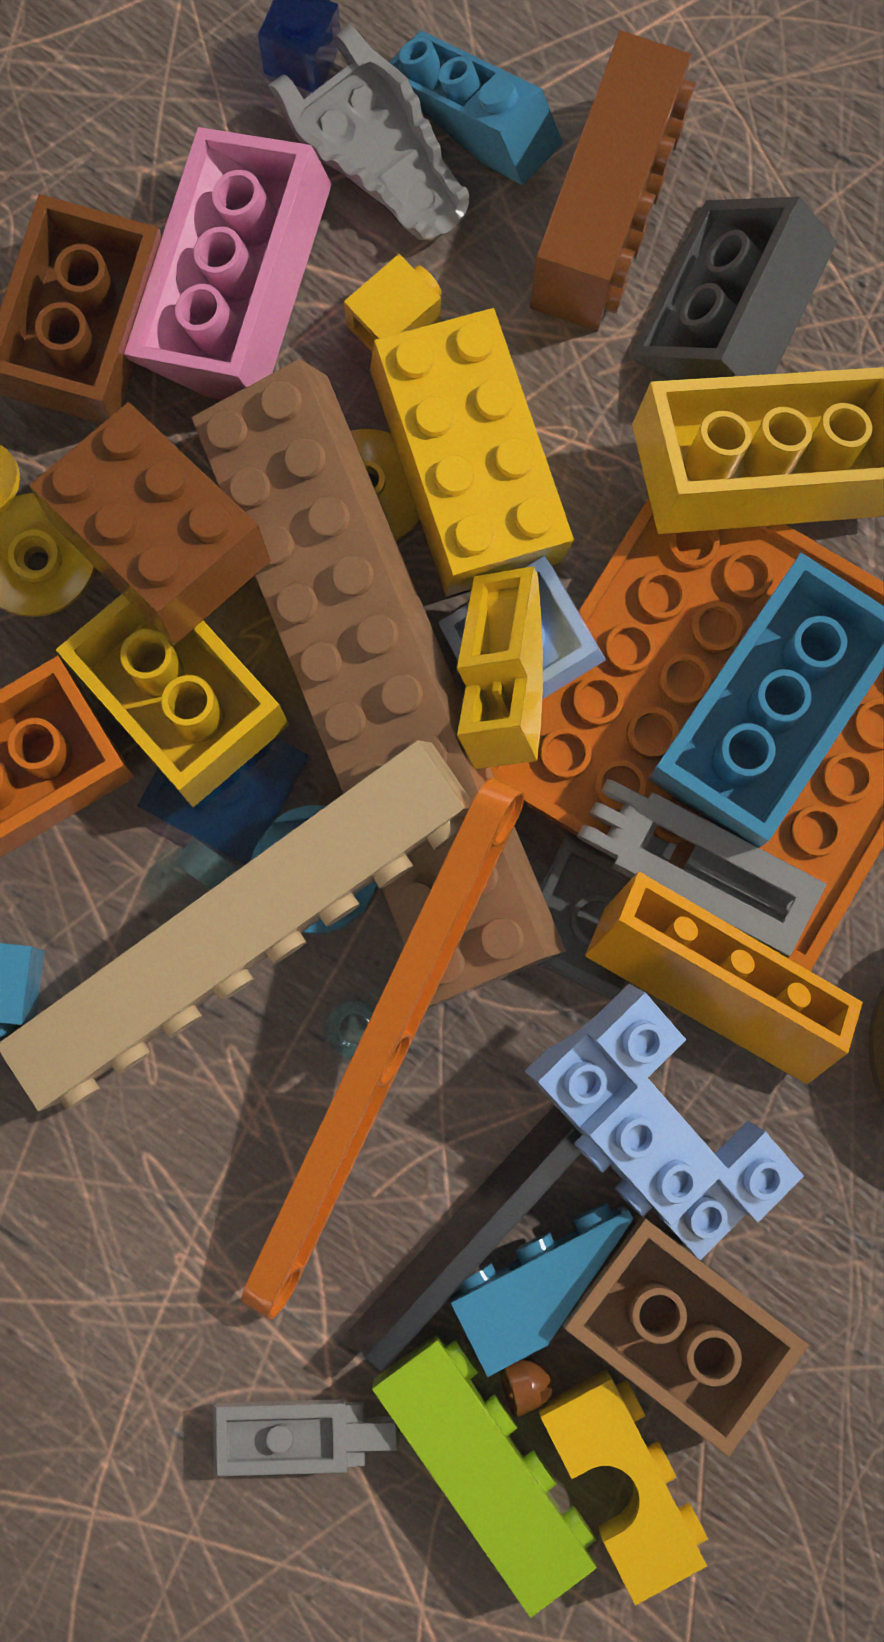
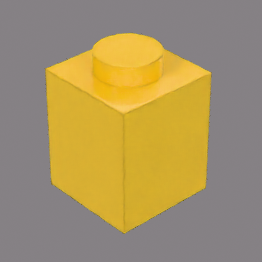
M398 254L344 301L346 326L373 352L374 340L441 322L440 295L442 291L437 281L424 267L418 265L413 268Z

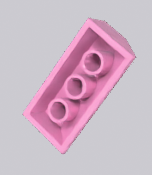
M201 127L197 128L124 352L128 360L205 397L220 400L228 398L273 373L332 185L312 145Z

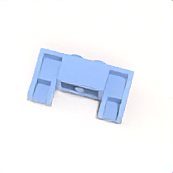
M628 984L594 1018L569 1037L549 1047L525 1072L582 1134L574 1143L580 1152L600 1172L603 1173L611 1166L623 1179L615 1187V1190L642 1217L651 1210L681 1245L697 1259L701 1260L746 1214L758 1223L804 1175L767 1132L750 1121H747L714 1154L648 1079L686 1039L646 992Z

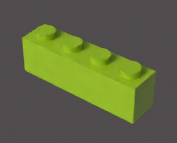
M436 1332L375 1377L372 1390L524 1610L532 1618L597 1568L592 1553L588 1548L597 1540L574 1506L563 1512L549 1490L556 1486L557 1482L537 1452L533 1450L524 1456L513 1441L510 1434L518 1429L500 1399L494 1394L485 1401L471 1378L477 1375L479 1371L457 1339L446 1345L439 1333Z

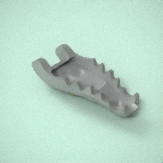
M348 24L334 35V42L348 66L305 99H303L290 78L284 74L268 85L296 138L302 144L312 145L320 161L345 175L365 192L385 205L395 215L401 225L418 240L432 241L448 233L466 215L469 204L468 190L465 186L462 187L450 168L443 162L440 145L433 133L429 120L424 119L422 116L419 98L413 92L408 78L374 51L351 24Z

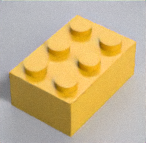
M121 594L55 649L193 808L289 726L279 703L204 620L176 645H173Z

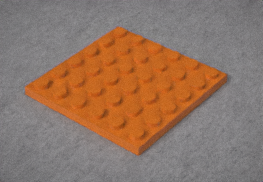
M648 498L578 611L606 660L542 699L537 761L490 767L494 778L522 791L525 794L524 805L576 836L583 825L594 827L600 832L608 834L611 827L589 815L595 802L604 804L617 812L621 810L622 804L609 799L601 792L607 779L613 780L646 798L654 792L707 820L647 779L799 554L802 552L883 606L884 582L786 524L658 534L650 499ZM884 668L769 842L760 847V849L827 884L791 956L787 957L809 971L814 967L884 847ZM657 825L653 836L676 845L667 862L683 870L695 844Z

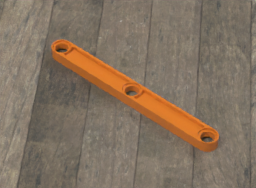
M494 777L489 778L482 785L464 818L244 1287L241 1302L269 1320L274 1319L281 1312L300 1280L520 815L525 794Z

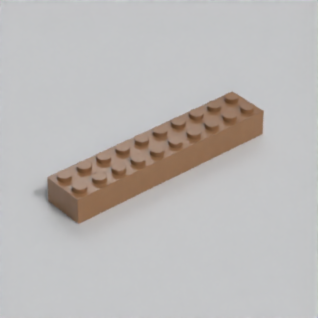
M298 359L191 417L220 489L259 525L271 561L255 576L343 794L417 740L432 742L473 802L482 785L494 776L490 767L474 769L457 736L463 701L328 376L303 360ZM515 827L507 840L429 1006L455 999L566 952ZM455 839L437 850H434L428 842L408 857L413 867L403 876L382 888L404 945L410 936Z

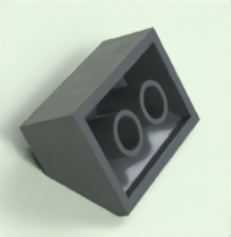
M800 196L706 200L630 357L636 363L673 380L774 374L837 241Z

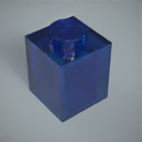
M273 0L258 33L264 74L276 79L284 74L290 78L295 86L312 93L321 87L339 51L334 42V35L341 30L338 4L330 0Z

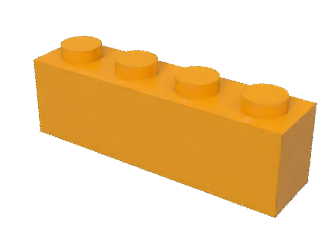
M640 871L634 875L604 908L585 954V957L806 1085L848 1054L863 1003Z

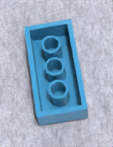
M801 552L647 780L716 826L760 848L769 842L884 668V606Z

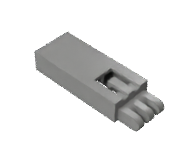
M606 780L601 792L609 799L623 806L617 812L604 804L595 802L589 815L611 828L606 835L594 827L583 825L577 835L580 840L615 858L611 868L632 879L640 871L783 956H791L827 885L826 883L654 792L646 798L613 780ZM657 825L695 844L683 870L667 862L676 845L653 836Z

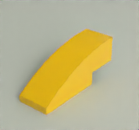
M534 566L479 575L473 578L457 669L466 685L457 736L474 769L537 761L542 715L543 646L539 582Z

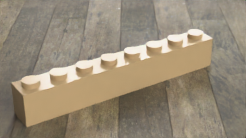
M417 740L0 1042L1 1055L38 1112L62 1103L67 1111L76 1107L100 1090L95 1079L113 1067L117 1075L145 1059L151 1053L146 1043L164 1031L168 1038H172L197 1022L202 1017L197 1007L216 994L222 1002L249 985L254 978L248 970L267 957H269L273 964H276L306 944V940L301 933L321 919L325 926L328 927L356 909L360 904L354 895L375 881L381 889L407 873L413 867L408 857L428 842L434 850H437L455 839L463 823L462 818L466 816L472 800L432 742Z

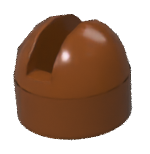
M532 1358L521 1359L499 1371L503 1391L514 1417H520L537 1411L547 1403L552 1395L549 1370L542 1363Z

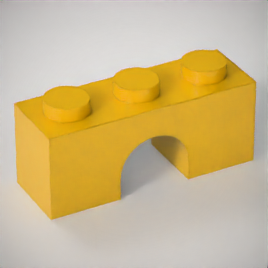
M605 1369L550 1398L544 1406L538 1409L540 1417L571 1479L599 1466L618 1468L632 1479V1494L626 1508L616 1517L599 1525L598 1529L635 1605L708 1567L697 1546L709 1539L690 1502L680 1507L676 1506L666 1486L668 1482L677 1478L658 1440L648 1446L645 1445L634 1422L646 1416L627 1380L615 1385Z

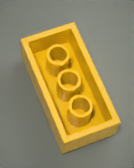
M495 309L483 310L374 340L370 372L445 596L472 589L474 576L525 568L544 555L551 565L562 563L574 538Z
M884 367L650 382L632 423V428L658 534L884 516Z

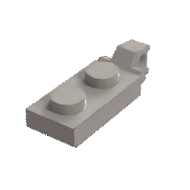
M330 1399L216 1403L213 1406L214 1476L347 1473L349 1467L365 1466V1451H396L398 1449L399 1428L391 1416H364V1402Z

